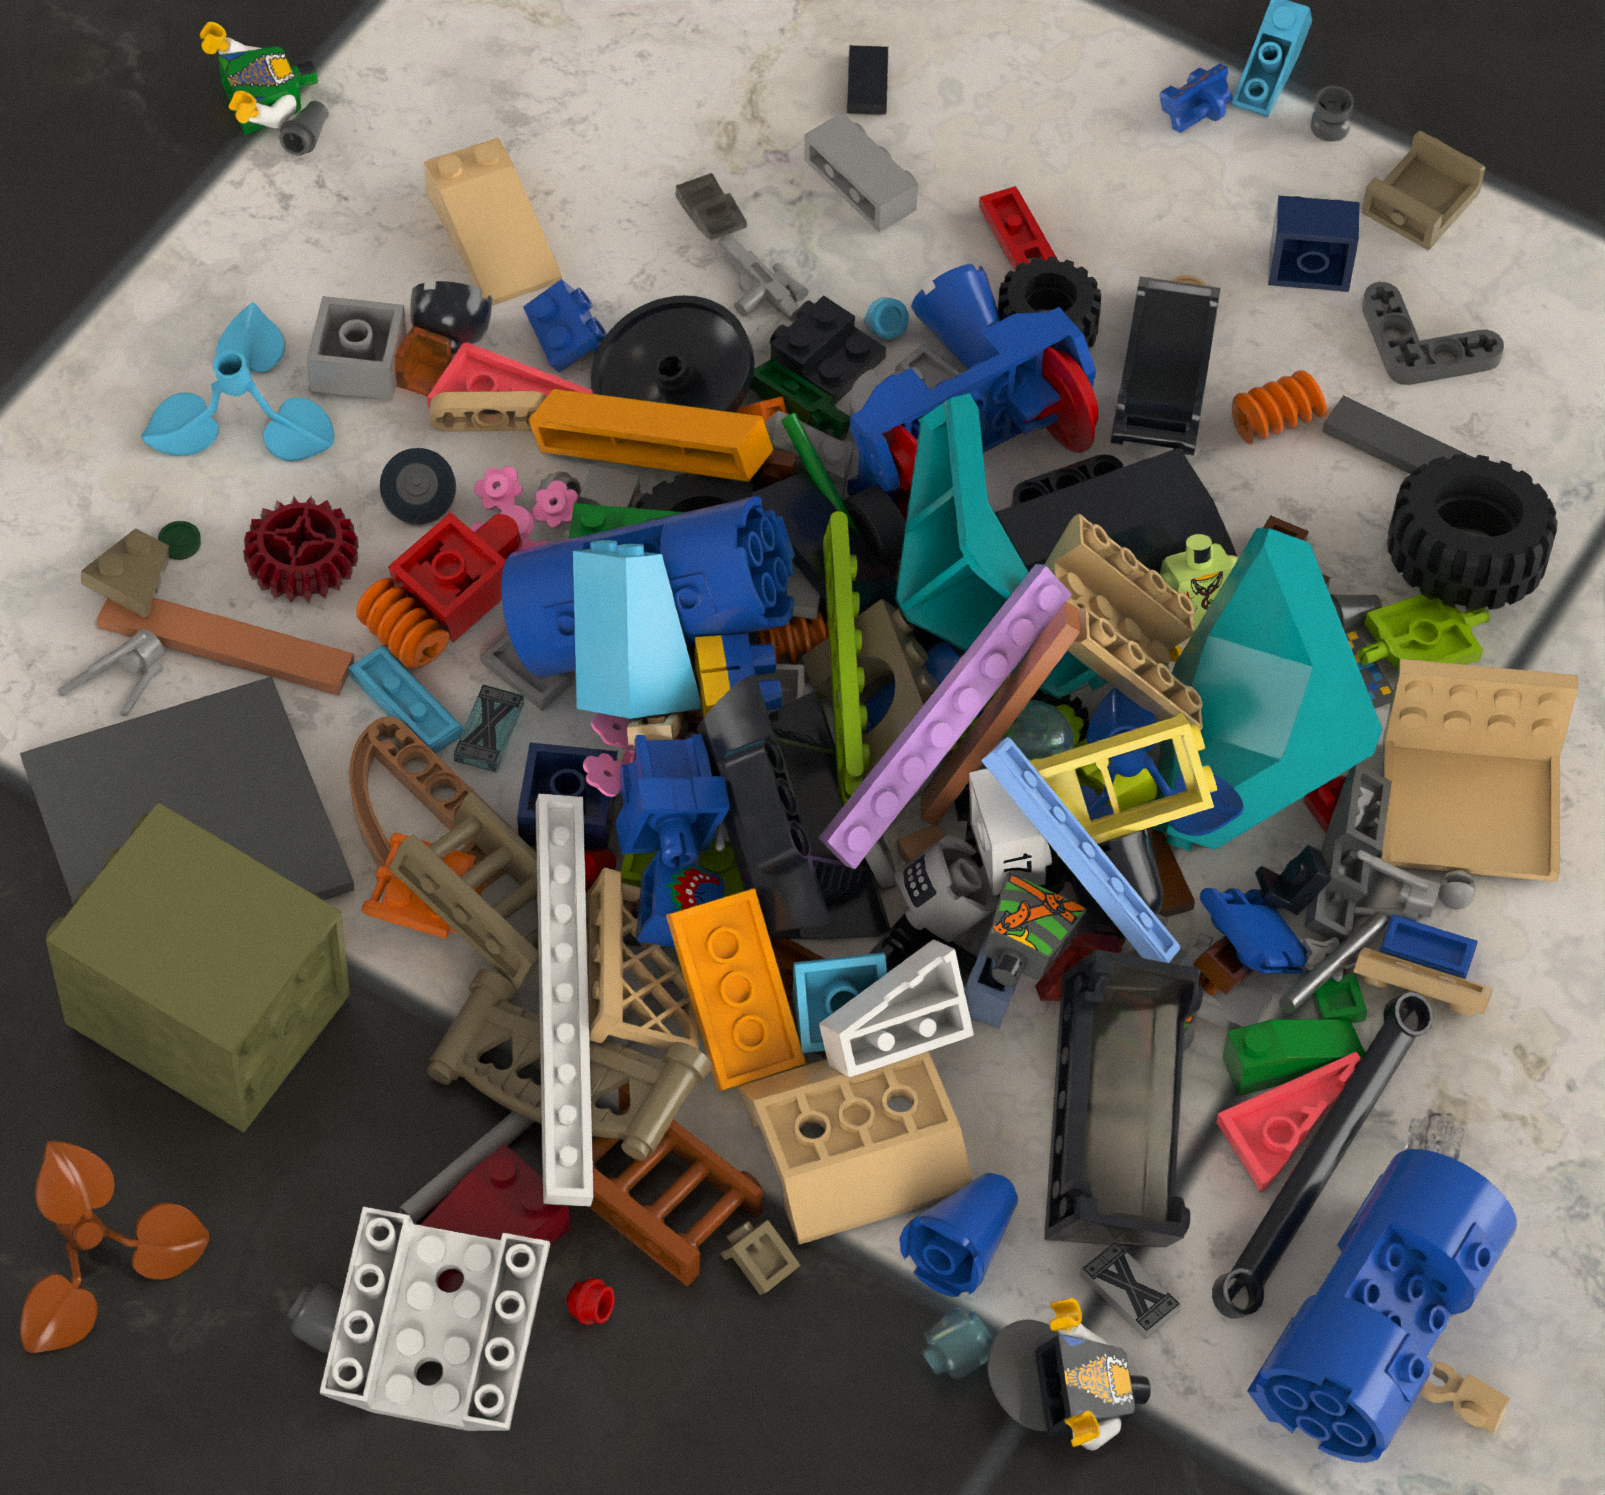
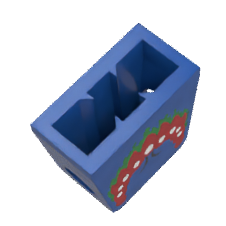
M660 848L641 876L636 940L675 948L666 915L724 897L725 882L720 876L693 863L678 868L676 856L675 867L666 866L662 862V851Z

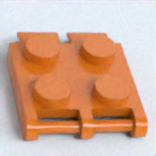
M393 833L389 841L392 848L385 865L380 866L376 872L375 877L378 882L370 900L364 901L361 908L362 912L370 917L447 939L449 932L458 934L389 869L401 842L409 837L400 833ZM421 840V841H422L426 846H428V847H429L431 844H433V843H430V842ZM457 850L452 851L441 859L460 877L476 866V856ZM486 881L474 889L479 896ZM385 888V894L382 899V902L380 903L379 900Z

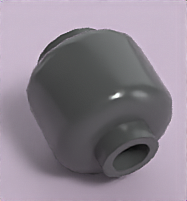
M319 1282L314 1287L307 1284L287 1315L289 1319L293 1320L291 1323L292 1334L318 1351L329 1353L343 1292L327 1282Z

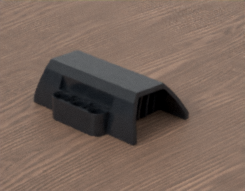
M1180 448L1124 466L1118 458L1107 454L1079 461L1022 481L1013 490L1011 506L994 512L1028 572L1031 571L1035 564L1044 565L1071 519L1077 514H1081L1093 525L1101 526L1109 538L1122 548H1128L1140 563L1149 570H1155L1159 574L1162 561L1167 556L1185 552L1186 540L1195 534L1208 536L1212 544L1221 545L1227 555L1237 556L1212 497Z
M756 675L740 679L705 715L697 727V732L702 735L709 757L712 776H724L730 809L724 818V823L744 890L755 888L768 935L787 939L859 938L886 935L891 927L875 875L865 857L856 869L847 867L818 839L843 807L838 792L836 747L819 692L814 691L768 714Z

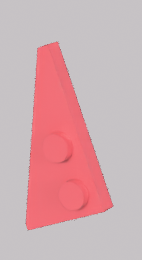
M463 343L428 395L427 401L428 408H430L431 399L443 392L536 391L548 396L553 389L593 394V390L473 344Z
M1357 1052L1218 1113L1217 1125L1260 1192L1267 1190L1337 1100L1361 1061Z

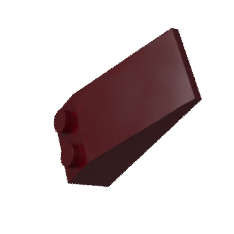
M503 1144L470 1171L426 1218L421 1226L501 1240L502 1234L507 1233L550 1241V1245H552L570 1229L568 1205L543 1204V1179L510 1148ZM448 1269L439 1276L438 1288L447 1293L455 1292L462 1286L464 1275L456 1269Z

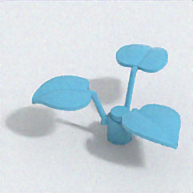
M252 302L231 321L218 342L216 357L213 361V370L217 381L211 385L213 393L209 407L207 408L205 401L200 396L193 393L172 395L157 407L141 437L147 445L165 454L188 456L199 453L208 448L219 434L218 424L211 415L217 411L221 392L230 396H241L247 391L252 394L266 415L273 420L265 427L263 438L269 452L279 459L300 461L326 451L334 444L335 434L328 415L315 402L305 398H290L281 405L279 413H276L256 388L250 371L266 372L276 366L283 357L285 341L278 327Z

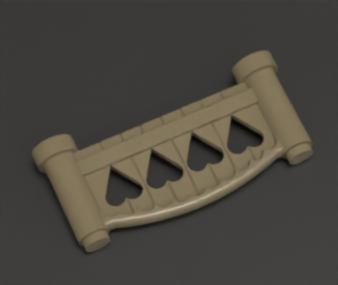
M480 969L469 985L470 996L429 1058V1066L426 1071L432 1079L444 1085H449L452 1080H456L459 1076L463 1077L483 1094L505 1108L542 1124L541 1085L535 1084L532 1078L521 1079L518 1077V1072L523 1067L541 1058L540 1014L513 1005L512 1002L517 996L515 986L497 972ZM512 1038L513 1063L508 1069L498 1070L494 1067L493 1063L482 1064L479 1062L482 1054ZM606 1039L603 1043L589 1040L592 1136L623 1139L622 1150L630 1157L644 1161L648 1155H652L694 1085L703 1083L712 1068V1063L703 1052L684 1042H673L662 1061ZM629 1082L630 1109L623 1115H615L611 1112L610 1108L599 1109L595 1106L599 1098Z

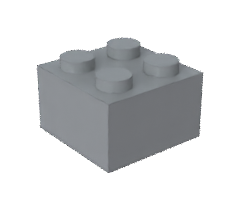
M322 296L307 358L310 390L313 392L392 400L407 337L404 305Z

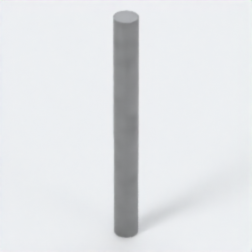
M1375 912L1279 1000L1281 1009L1287 1013L1294 1012L1388 925L1386 915L1382 912Z

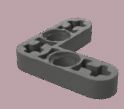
M1376 282L1366 288L1362 304L1363 314L1387 374L1396 383L1412 385L1492 370L1500 364L1504 342L1500 335L1494 331L1475 330L1419 340L1397 287L1387 282ZM1382 303L1388 304L1387 314L1383 315L1384 308ZM1387 328H1397L1404 333V336L1393 339L1386 336L1383 331ZM1401 352H1404L1406 364L1400 362ZM1438 352H1449L1455 356L1456 360L1451 363H1444L1439 361L1435 354Z

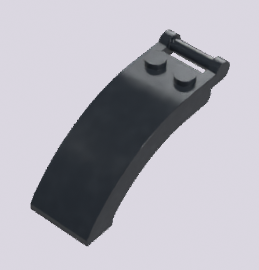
M1140 276L1113 422L1111 444L1123 445L1124 441L1173 449L1180 448L1183 454L1194 456L1221 288Z

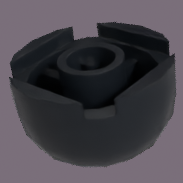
M436 281L435 289L424 290L425 283L418 284L412 288L410 314L413 329L423 341L434 346V351L448 355L456 354L463 343L475 344L487 332L491 319L493 298L490 295L486 300L481 298V289L448 281Z

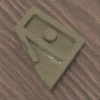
M135 528L81 570V584L147 618L152 610L154 593L158 592L161 584V573L165 572L169 560V545Z

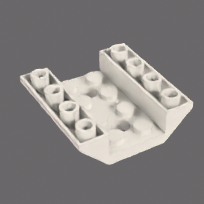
M363 1207L320 1394L382 1415L466 1431H509L550 1241L507 1233L502 1234L501 1240L416 1225L413 1223L410 1215ZM448 1269H456L464 1275L462 1286L457 1291L451 1293L440 1290L437 1284L439 1276ZM428 1361H435L443 1367L441 1379L433 1385H423L417 1380L418 1368Z

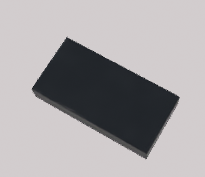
M849 45L847 113L886 114L888 47Z

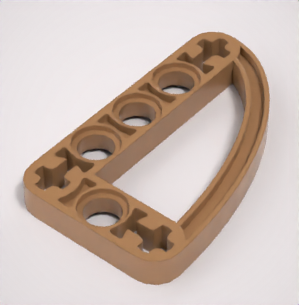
M381 717L373 721L362 732L354 746L349 768L352 805L362 838L378 868L385 865L392 847L377 821L368 794V775L374 757L449 830L456 827L452 821L465 796L470 792L484 804L488 805L411 729L395 717ZM383 735L387 738L395 736L396 746L388 739L380 741V737ZM412 759H422L428 764L427 768L419 773L408 772L405 770L404 765ZM440 786H449L456 791V794L451 799L442 801L434 798L432 792ZM493 810V812L516 833V831ZM471 839L464 842L465 847L459 850L460 852L476 856V865L488 857ZM500 869L488 878L483 890L506 872Z

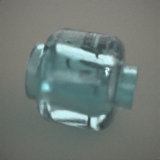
M955 1308L925 1329L924 1338L929 1347L921 1352L937 1375L946 1371L951 1378L960 1380L988 1361L989 1345L992 1344L994 1339L974 1310L967 1314L961 1308Z

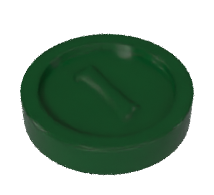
M186 521L171 522L165 525L158 535L159 541L169 545L170 559L183 560L190 558L197 553L201 546L198 528Z

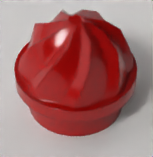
M598 1278L576 1281L566 1297L569 1313L585 1325L605 1323L614 1307V1290L609 1286H605V1283Z

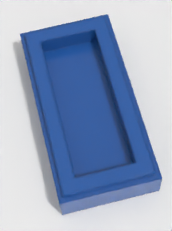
M1392 914L1379 952L1466 979L1478 941Z

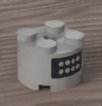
M945 836L894 874L895 880L901 888L908 905L905 909V915L910 924L918 930L926 927L930 932L946 942L953 941L994 911L993 908L996 907L999 895L993 896L984 866L979 868L977 863L971 858L977 851L959 837Z

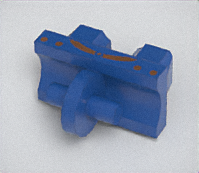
M1220 63L1208 71L1199 67L1189 74L1186 85L1179 89L1170 85L1160 92L1162 110L1170 115L1173 130L1181 133L1205 117L1212 121H1217L1225 116L1226 104L1233 100L1227 85L1228 67Z

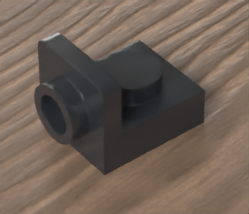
M1307 845L1296 858L1289 861L1280 875L1264 866H1260L1255 872L1261 888L1260 895L1264 901L1273 908L1280 909L1282 907L1297 916L1332 880L1322 852L1310 845Z

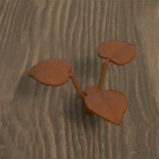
M47 1141L42 1166L36 1181L35 1200L40 1212L48 1220L56 1223L57 1230L68 1241L64 1250L69 1256L72 1279L69 1282L61 1274L50 1273L33 1285L25 1299L20 1319V1338L23 1348L30 1353H39L70 1347L85 1338L95 1324L97 1317L96 1299L90 1291L78 1287L82 1280L77 1255L78 1250L92 1249L101 1242L103 1236H107L128 1247H136L132 1256V1266L137 1273L149 1279L163 1280L185 1272L200 1258L209 1242L210 1232L189 1209L183 1205L171 1202L153 1205L139 1217L135 1227L137 1238L128 1237L111 1229L107 1224H103L91 1211V1209L107 1204L113 1196L115 1184L111 1169L100 1157L81 1146L62 1141Z

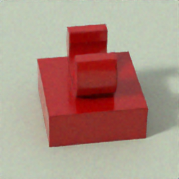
M1342 775L1328 781L1304 796L1303 802L1325 833H1327L1346 776L1343 777Z

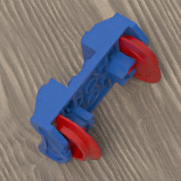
M1059 307L1050 312L1013 314L1002 321L992 322L984 330L980 331L979 356L976 364L968 371L952 379L941 381L935 388L930 390L912 368L898 375H891L885 378L874 388L863 408L850 415V430L859 452L858 475L847 482V494L851 497L872 485L882 488L895 502L906 522L920 428L918 420L948 399L968 393L971 394L979 409L983 453L1022 432L1026 435L1035 429L1044 428L1062 446L1072 452L1083 453L1089 450L1095 439V427L1099 419V409L1092 388L1096 369L1084 334Z

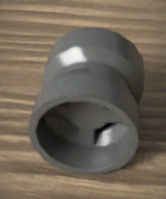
M1333 85L1326 86L1316 93L1310 126L1316 137L1324 141L1333 142L1345 138L1349 133L1354 98L1347 89Z

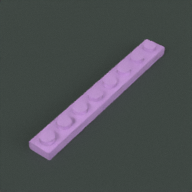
M1035 564L818 837L845 866L856 869L1030 649L1063 603L1067 602L1071 597L1070 591L1045 565Z

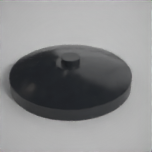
M697 296L665 297L636 308L624 316L608 332L594 357L591 370V388L593 394L735 413L747 396L753 380L755 367L754 352L750 339L740 321L721 304Z

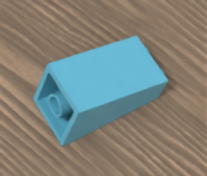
M614 540L591 541V549L573 551L577 709L628 719L701 709L699 692L662 554L644 552L643 544L617 545V541Z

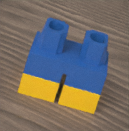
M748 633L695 637L694 663L703 717L740 679L750 675L776 673L773 644L750 645ZM780 680L758 681L766 710L782 708Z

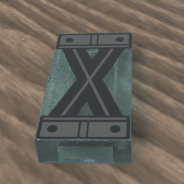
M483 684L454 750V761L496 772L523 708L524 695Z

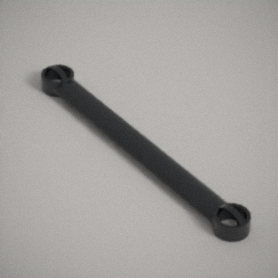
M1408 992L1391 999L1386 1004L1383 1012V1026L1232 1270L1220 1275L1215 1280L1212 1288V1299L1215 1307L1222 1315L1231 1319H1239L1255 1313L1262 1306L1264 1300L1263 1287L1415 1038L1426 1034L1431 1029L1434 1013L1430 1003L1424 996L1419 993ZM1402 1002L1406 1003L1405 1006L1399 1012L1400 1004ZM1413 1011L1416 1012L1418 1018L1416 1031L1410 1030L1403 1024ZM1232 1278H1236V1280L1232 1283V1285H1231V1286L1229 1287V1289H1228L1229 1281H1230ZM1245 1286L1248 1292V1304L1244 1310H1241L1232 1303V1300Z

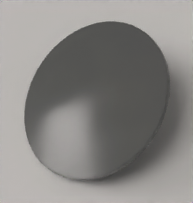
M1028 1319L1013 1322L996 1335L988 1354V1376L995 1397L1002 1408L1014 1420L1030 1429L1047 1431L1035 1350L1058 1335L1059 1332L1052 1331L1049 1324Z

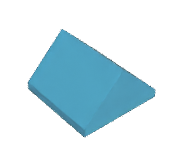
M884 952L793 963L792 1000L802 1053L825 1051L819 1023L887 974Z

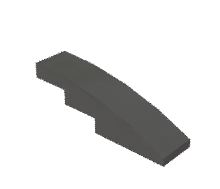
M1360 764L1353 766L1348 772L1321 848L1332 880L1308 904L1304 927L1327 939L1332 937L1338 938L1340 944L1352 934L1356 902L1367 895L1371 865L1357 858L1356 853L1362 850L1376 856L1382 852L1392 781Z

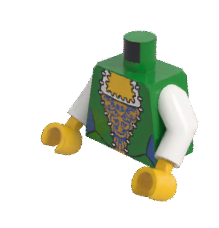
M215 22L206 23L200 33V37L204 39L202 49L205 53L215 54L219 50L218 61L221 83L230 101L228 107L230 110H234L244 135L253 133L266 126L275 129L279 128L292 115L301 110L299 89L318 83L312 61L290 66L283 48L278 46L269 48L245 46L226 37L224 28Z

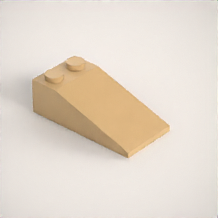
M499 138L424 162L426 194L476 287L482 290L481 296L483 299L486 300L490 295L493 298L492 305L554 285L562 279L561 272L514 164Z

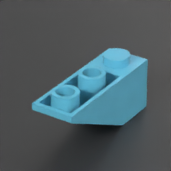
M1289 0L1270 1L1231 104L1233 106L1269 117L1300 55L1312 23L1310 7Z

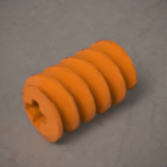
M1304 370L1294 372L1291 377L1282 376L1277 382L1269 381L1262 388L1254 387L1248 393H1238L1232 401L1234 425L1247 444L1253 443V431L1260 440H1265L1269 437L1268 426L1274 434L1278 435L1283 432V422L1288 428L1294 429L1298 425V418L1306 424L1311 422L1312 411L1319 418L1325 417L1327 414L1325 398L1319 385Z
M381 579L364 591L356 608V617L363 625L367 626L374 636H378L379 641L384 646L389 647L390 652L395 657H398L406 668L417 669L431 663L445 650L450 639L449 633L444 629H439V624L435 619H428L427 611L424 608H417L416 600L412 597H406L407 593L403 587H394V579Z
M818 610L817 619H810L809 623H807L805 618L793 617L792 624L788 622L782 627L757 632L758 644H773L776 664H781L783 655H787L791 664L797 665L800 653L806 654L829 637L828 616L826 621H824Z

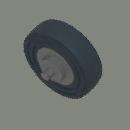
M410 448L393 456L385 465L380 477V494L388 511L399 520L410 524H426L437 520L448 511L455 498L456 480L451 466L441 455L425 448Z

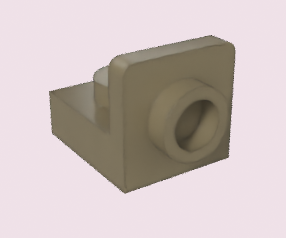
M749 1220L726 1236L731 1244L719 1252L724 1260L733 1257L759 1295L768 1292L801 1266L769 1220L752 1226Z

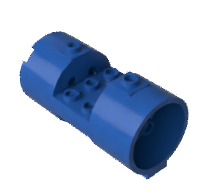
M755 496L511 553L503 568L501 595L507 630L518 657L523 665L539 678L576 671L573 551L591 549L590 542L598 540L617 541V545L643 544L644 552L662 554L686 647L695 645V637L749 634L785 626L792 617L795 599L792 596H787L788 577L794 576L792 559L795 557V553L783 517H777L773 509L764 511L761 507L762 498Z
M1409 1149L1397 1153L1390 1161L1384 1173L1380 1174L1338 1242L1337 1246L1342 1253L1317 1294L1307 1298L1295 1317L1291 1318L1247 1390L1268 1421L1280 1423L1292 1434L1296 1427H1299L1307 1435L1321 1440L1322 1442L1318 1449L1331 1456L1359 1463L1378 1460L1382 1452L1389 1446L1430 1375V1367L1432 1366L1427 1355L1441 1332L1446 1328L1451 1315L1463 1313L1472 1306L1515 1234L1517 1219L1509 1201L1487 1178L1454 1158L1423 1149Z

